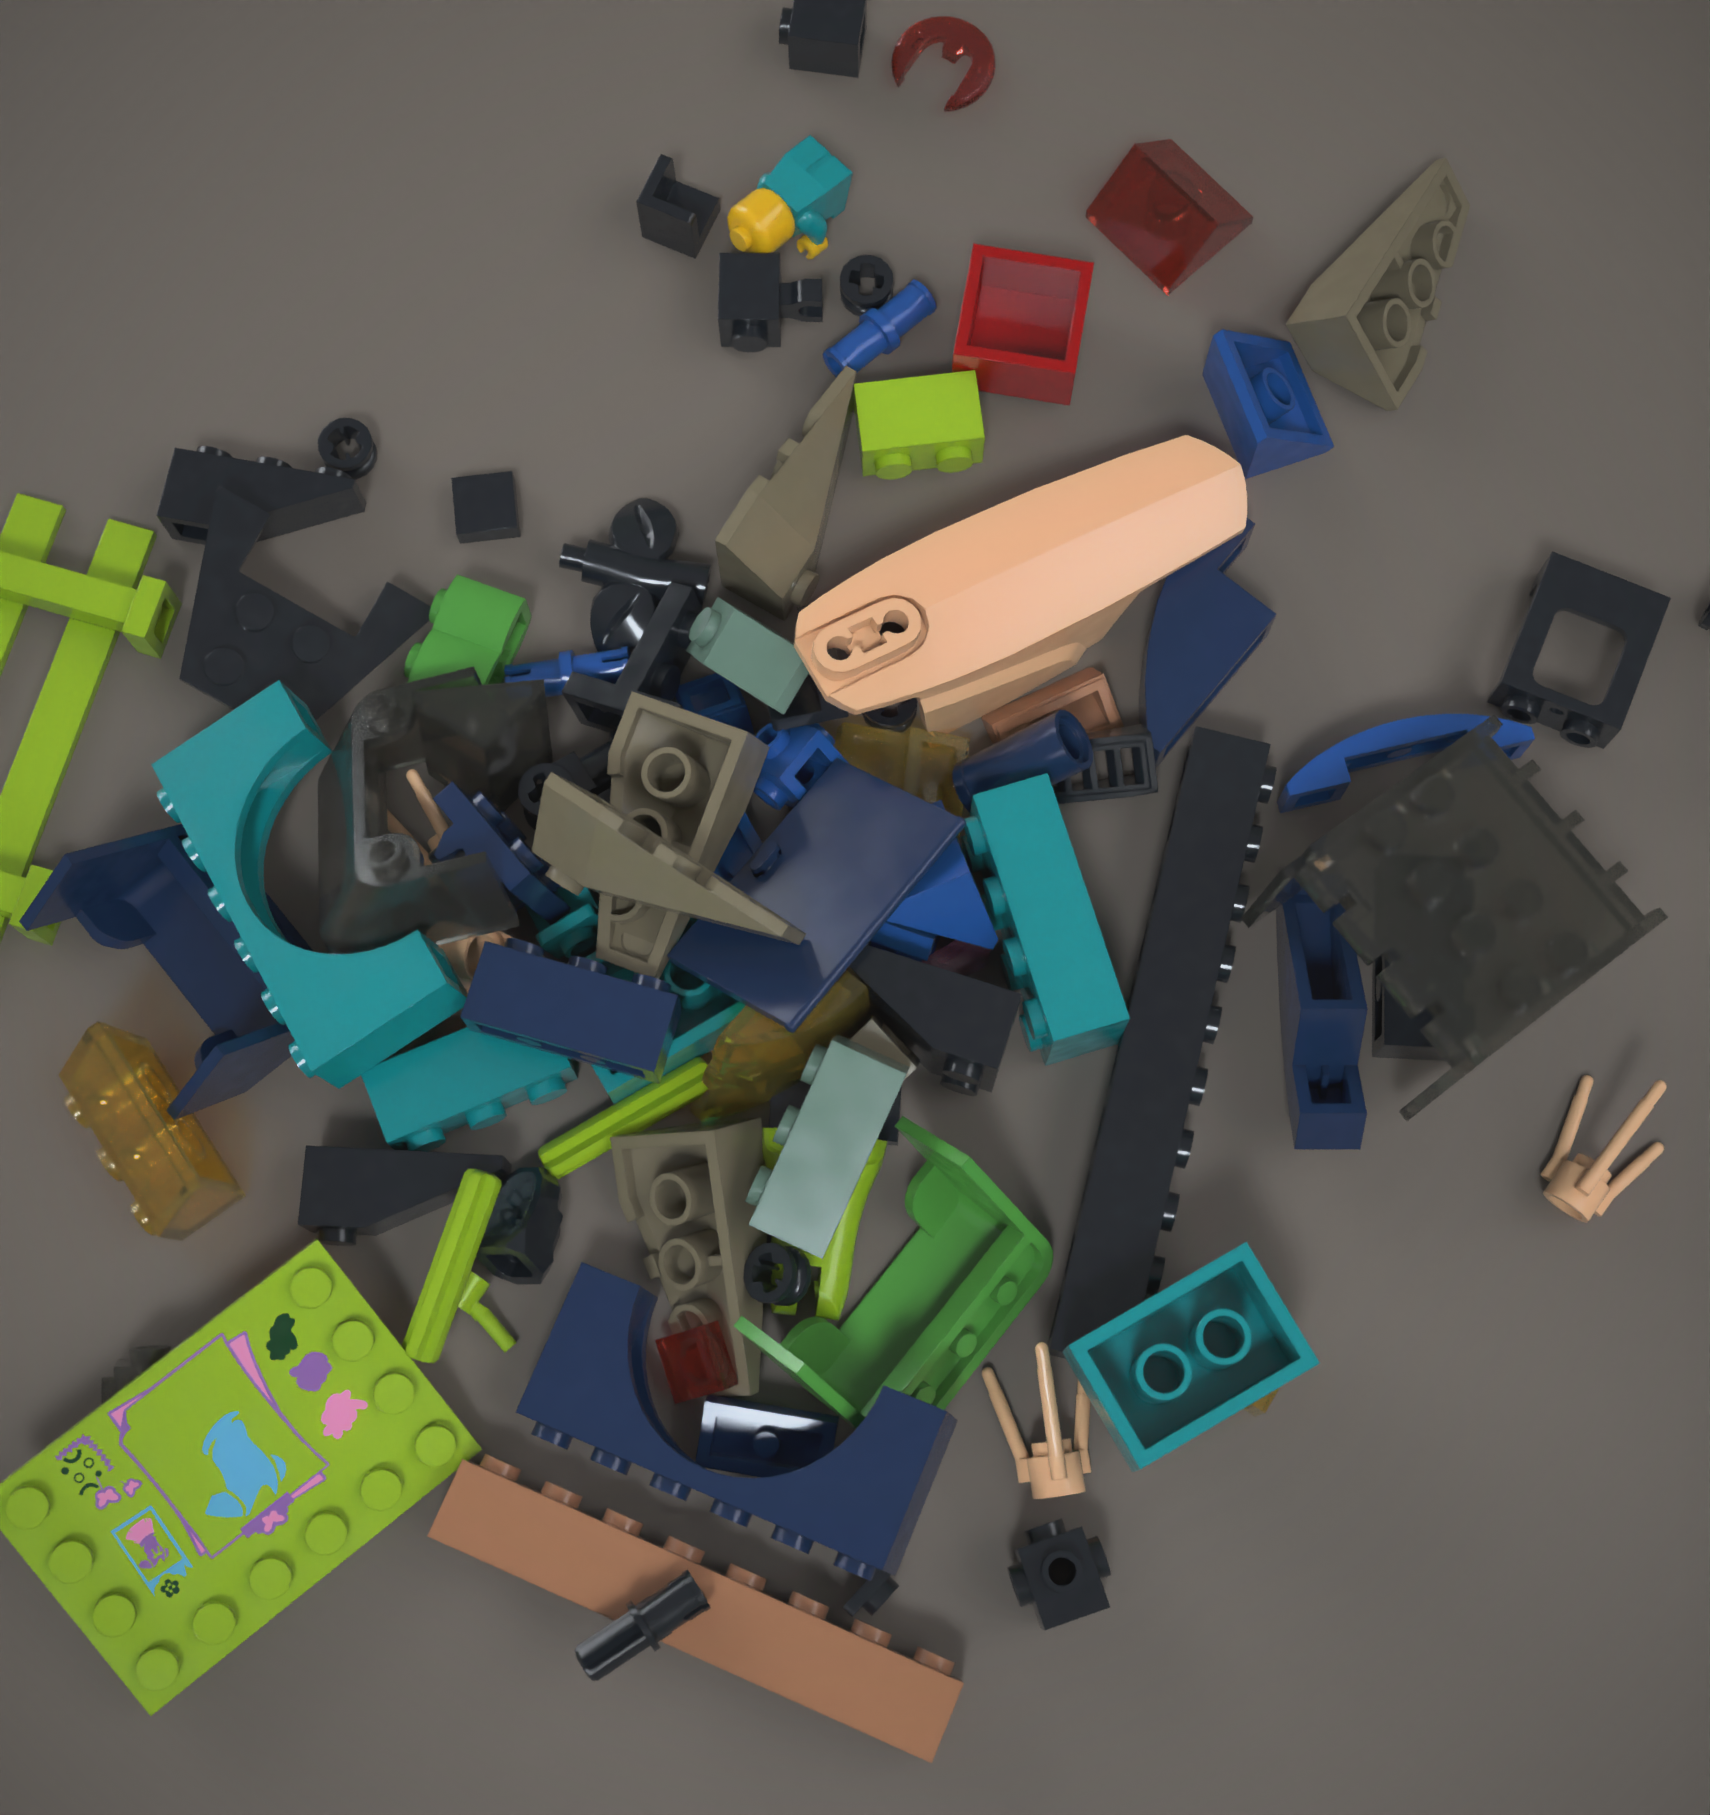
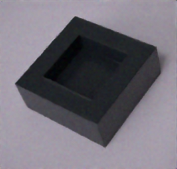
M512 471L451 478L456 535L460 544L520 537L516 484Z

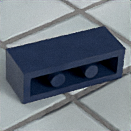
M507 938L504 946L485 941L460 1016L471 1031L660 1084L683 1010L678 995L670 993L671 985L669 983L643 974H633L631 982L606 975L608 968L605 965L579 956H570L568 964L544 958L545 950L543 948L519 939Z

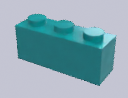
M468 1027L378 1063L361 1075L387 1144L394 1150L426 1152L446 1142L444 1134L467 1124L470 1130H479L500 1122L507 1117L506 1108L529 1099L531 1105H539L554 1100L567 1092L565 1084L578 1079L569 1058L474 1032Z

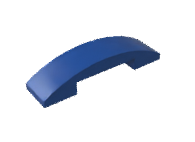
M1435 714L1396 720L1357 733L1316 756L1285 785L1277 800L1279 812L1285 813L1340 800L1351 783L1350 772L1449 749L1454 750L1460 772L1517 759L1523 755L1535 740V736L1530 726L1484 715Z

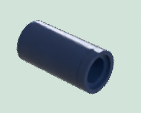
M1059 710L956 763L952 774L953 783L961 803L970 813L972 796L974 794L1048 773L1051 785L1053 786L1088 769L1093 762V751L1089 737L1079 720L1070 712Z

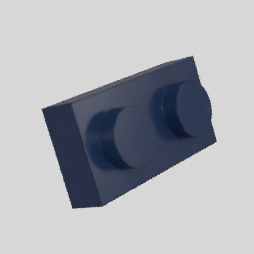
M708 1394L704 1403L696 1462L708 1469L761 1478L790 1473L812 1464L834 1450L839 1416Z

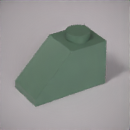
M717 597L711 608L707 607L700 612L690 629L689 639L691 643L686 649L689 654L781 714H785L809 674L795 650L793 642Z

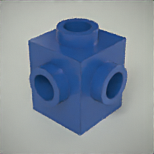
M769 723L755 735L756 738L770 748L753 792L776 810L780 811L784 805L794 808L836 758L846 763L848 762L833 746L835 744L834 738L818 723L782 729L780 731L773 730L772 724Z

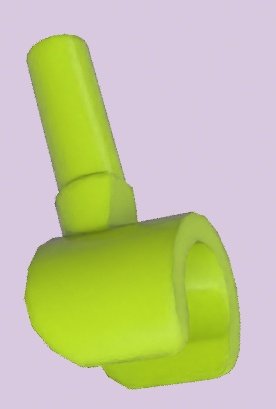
M471 1271L458 1307L468 1313L475 1322L478 1321L505 1353L517 1341L487 1307L479 1303L491 1284Z

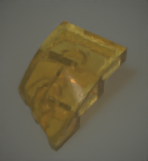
M847 971L794 1033L787 1031L780 1024L745 1006L718 1036L712 1051V1059L701 1080L708 1089L691 1106L690 1112L701 1122L729 1117L761 1105L770 1100L771 1097L800 1082L802 1073L816 1044L828 1048L832 1039L837 1034L849 1038L872 1017L868 987Z

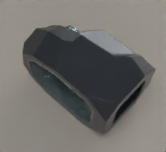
M523 1167L510 1173L501 1182L502 1186L476 1257L496 1277L517 1285L541 1284L553 1264V1253L560 1236V1224L563 1218L562 1213L559 1211L562 1199L561 1187L557 1178L552 1176L544 1167Z

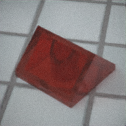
M1172 139L1134 144L1089 206L1085 215L1100 232L1167 296L1246 229L1254 218Z

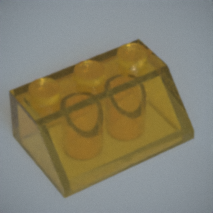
M100 1021L87 1028L59 1073L60 1079L70 1093L64 1098L65 1104L76 1121L84 1128L88 1129L91 1127L98 1138L102 1148L97 1151V1154L107 1172L118 1182L124 1181L136 1201L131 1203V1210L141 1227L152 1236L157 1234L160 1238L183 1241L246 1197L195 1114L191 1113L173 1120L166 1111L180 1093V1090L148 1039Z

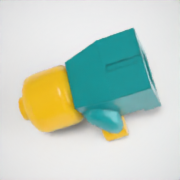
M809 135L785 153L772 172L764 173L760 177L757 190L752 191L732 206L727 216L731 242L738 250L745 253H774L791 238L803 233L804 235L797 240V249L800 253L806 250L808 252L805 256L807 259L815 258L828 247L826 220L830 217L834 219L845 210L853 172Z

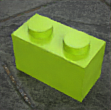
M975 370L854 384V414L862 476L877 475L881 479L892 480L903 478L914 470L937 468L941 472L954 473L966 470L973 464L983 462L985 434Z

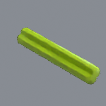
M695 1057L662 1076L660 1084L654 1082L648 1084L541 1146L537 1151L539 1159L552 1176L560 1179L612 1149L610 1137L645 1130L714 1090L716 1079L705 1060L701 1057Z
M468 1168L464 1172L402 1343L406 1355L412 1359L425 1363H435L440 1358L502 1186L501 1180L494 1174Z

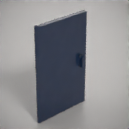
M836 758L729 882L805 932L806 935L800 945L698 919L668 953L667 957L674 965L780 1024L787 1031L794 1033L966 826V821L960 816H955Z

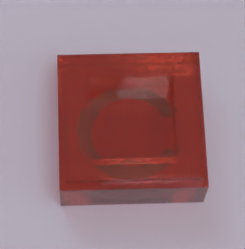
M718 1320L655 1340L675 1404L738 1385Z

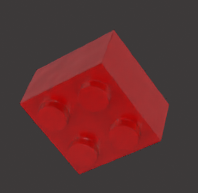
M973 243L953 351L952 373L975 370L978 391L1070 406L1094 262Z

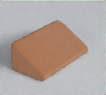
M1092 667L1083 669L981 716L984 727L993 744L1059 710H1066L1073 714L1079 720L1086 733L1124 727L1104 673Z

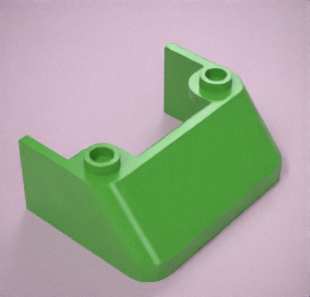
M904 1116L901 1117L895 1127L927 1160L911 1179L905 1195L906 1212L920 1228L843 1325L838 1329L822 1317H810L795 1325L779 1344L743 1316L734 1324V1327L785 1373L855 1430L875 1404L883 1385L944 1410L1044 1283L1053 1263V1249L1048 1240L970 1156Z

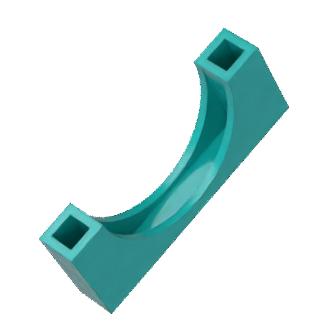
M278 680L151 765L163 788L157 791L160 803L174 821L182 823L188 834V837L182 840L186 853L202 872L207 871L214 884L208 890V895L213 905L228 922L233 921L240 934V937L234 940L237 952L253 972L260 973L267 986V989L261 992L264 1004L280 1024L287 1025L295 1040L288 1045L292 1058L307 1077L312 1078L317 1075L340 1089L464 1007L468 993L444 950L419 930L398 941L370 951L353 954H326L305 950L292 945L275 923L269 909L264 885V859L271 829L280 809L294 787L316 764L333 752L308 706Z

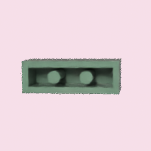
M839 1034L832 1039L828 1048L816 1044L800 1078L801 1081L811 1085L801 1109L789 1104L773 1138V1142L784 1146L773 1170L763 1165L760 1167L745 1202L756 1207L748 1225L823 1259L910 1067Z

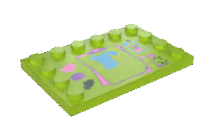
M316 1238L0 1482V1530L139 1703L152 1716L454 1473L462 1459L469 1461L482 1448L414 1360L406 1355V1351L319 1239Z

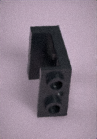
M1552 551L1535 578L1529 596H1532L1529 607L1501 678L1490 693L1487 703L1500 707L1501 712L1506 717L1524 724H1534L1537 722L1560 731V735L1564 740L1576 746L1585 748L1597 746L1604 749L1623 726L1671 598ZM1560 611L1573 613L1616 630L1624 638L1623 650L1603 702L1599 705H1590L1538 684L1533 677L1534 667L1554 616Z

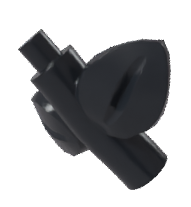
M639 498L617 512L609 529L610 544L592 539L589 540L587 548L563 544L559 567L582 572V582L602 587L593 598L590 610L591 633L598 652L621 649V647L629 646L630 651L634 650L671 582L692 587L702 607L704 605L711 565L667 559L674 552L679 532L671 512L657 501Z

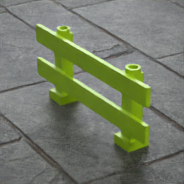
M17 493L0 535V677L28 606L70 618L0 795V943L9 922L10 926L28 939L52 946L61 921L26 931L19 922L53 872V870L31 864L120 632L124 634L138 653L161 659L182 603L166 581L142 575L157 538L156 533L152 530L108 518L86 575L46 564L66 509L63 505Z

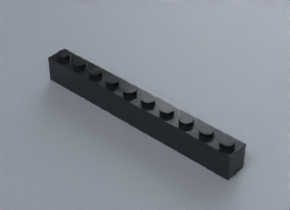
M1196 726L1188 745L1127 1004L1130 1020L1118 1043L1047 1344L1049 1354L1052 1356L1066 1359L1062 1351L1068 1345L1144 1302L1145 1294L1154 1296L1158 1293L1165 1265V1258L1155 1255L1160 1230L1171 1232L1180 1194L1169 1191L1174 1167L1186 1168L1194 1137V1131L1183 1128L1188 1105L1200 1106L1208 1076V1068L1198 1066L1203 1042L1214 1044L1222 1014V1007L1212 1005L1216 982H1228L1236 952V946L1226 944L1230 921L1241 923L1250 886L1240 884L1239 881L1244 861L1255 862L1262 838L1263 826L1253 824L1257 802L1268 804L1275 781L1277 767L1266 765L1271 745L1269 743Z

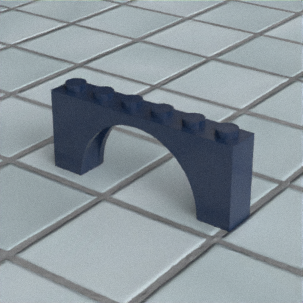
M583 1262L581 1263L516 1410V1413L536 1421L531 1433L532 1435L567 1450L573 1437L595 1446L590 1460L624 1475L628 1474L632 1463L653 1471L654 1474L650 1481V1486L684 1501H687L691 1489L711 1496L715 1499L709 1510L710 1512L744 1527H748L752 1515L776 1525L771 1535L772 1539L809 1554L814 1541L838 1551L833 1563L834 1566L869 1581H872L877 1568L896 1576L958 1422L955 1417L946 1410L883 1385L875 1404L857 1429L829 1454L806 1467L790 1473L762 1478L733 1477L707 1470L691 1459L669 1435L659 1418L650 1393L646 1371V1345L649 1325L658 1297L637 1284Z

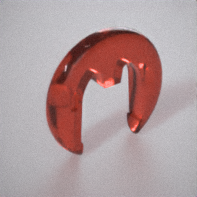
M951 16L930 17L913 24L900 36L892 53L891 70L897 87L901 86L905 80V75L920 54L927 47L941 42L944 43L942 58L955 64L962 56H969L972 62L954 96L951 95L947 101L944 112L963 109L979 100L991 85L996 68L994 50L986 35L972 23Z

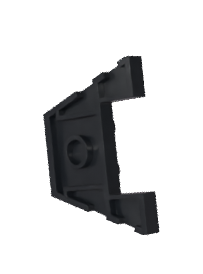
M220 485L214 497L179 679L232 710L280 680L308 706L315 721H317L412 635L429 622L431 606L387 581L358 634L352 636L242 574L240 569L267 525L271 514Z

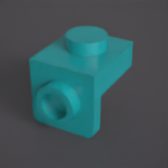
M560 887L557 892L571 909L552 925L528 905L525 906L539 931L535 937L541 948L557 959L563 956L567 958L579 956L597 945L599 901L593 890L584 887L578 896Z

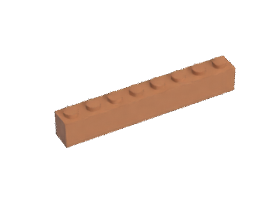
M485 1453L480 1465L462 1459L427 1535L428 1537L614 1621L629 1611L626 1606L628 1602L632 1600L634 1605L638 1604L688 1570L711 1608L674 1630L670 1635L662 1639L661 1642L932 1763L964 1685L962 1680L951 1676L955 1662L919 1646L913 1658L888 1648L892 1634L856 1618L850 1630L825 1619L830 1607L793 1590L788 1602L763 1592V1589L768 1579L733 1563H730L726 1574L702 1565L701 1561L706 1551L668 1535L664 1547L639 1536L644 1525L643 1523L607 1508L602 1519L578 1509L582 1496L549 1481H545L541 1492L516 1482L522 1469Z

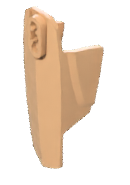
M1184 435L1123 455L1030 490L940 529L882 558L816 599L798 613L794 648L825 701L846 712L857 715L917 698L920 717L931 739L940 738L1006 705L1075 666L1085 650L1099 642L1107 634L1141 591L1243 533L1247 520V491L1242 466L1217 447L1200 439ZM887 622H896L905 630L898 634L886 631L882 633V636L879 632L882 625ZM839 648L845 651L849 657L844 660H836L828 654L827 650Z

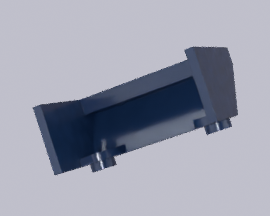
M182 824L64 854L19 921L26 931L76 917L92 939L103 946L115 949H128L144 944L215 1034L207 1038L196 1051L194 1057L196 1072L166 1110L173 1120L247 1092L291 1057L288 1045L295 1041L287 1025L280 1024L264 1004L261 992L267 989V986L260 973L253 972L237 952L234 940L239 938L240 934L233 921L228 922L213 905L208 895V890L214 884L207 871L202 872L186 853L182 840L188 837V834ZM265 891L271 914L285 938L294 946L313 951Z

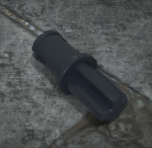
M686 1570L669 1582L668 1585L638 1604L634 1605L632 1600L626 1604L629 1609L627 1613L577 1645L575 1649L576 1658L586 1675L592 1681H598L649 1646L654 1651L660 1649L659 1641L711 1607L690 1572Z

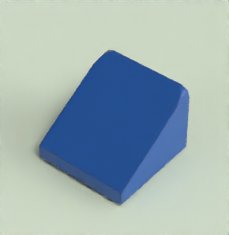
M718 673L679 685L675 698L684 710L742 729L755 736L747 705L737 685Z

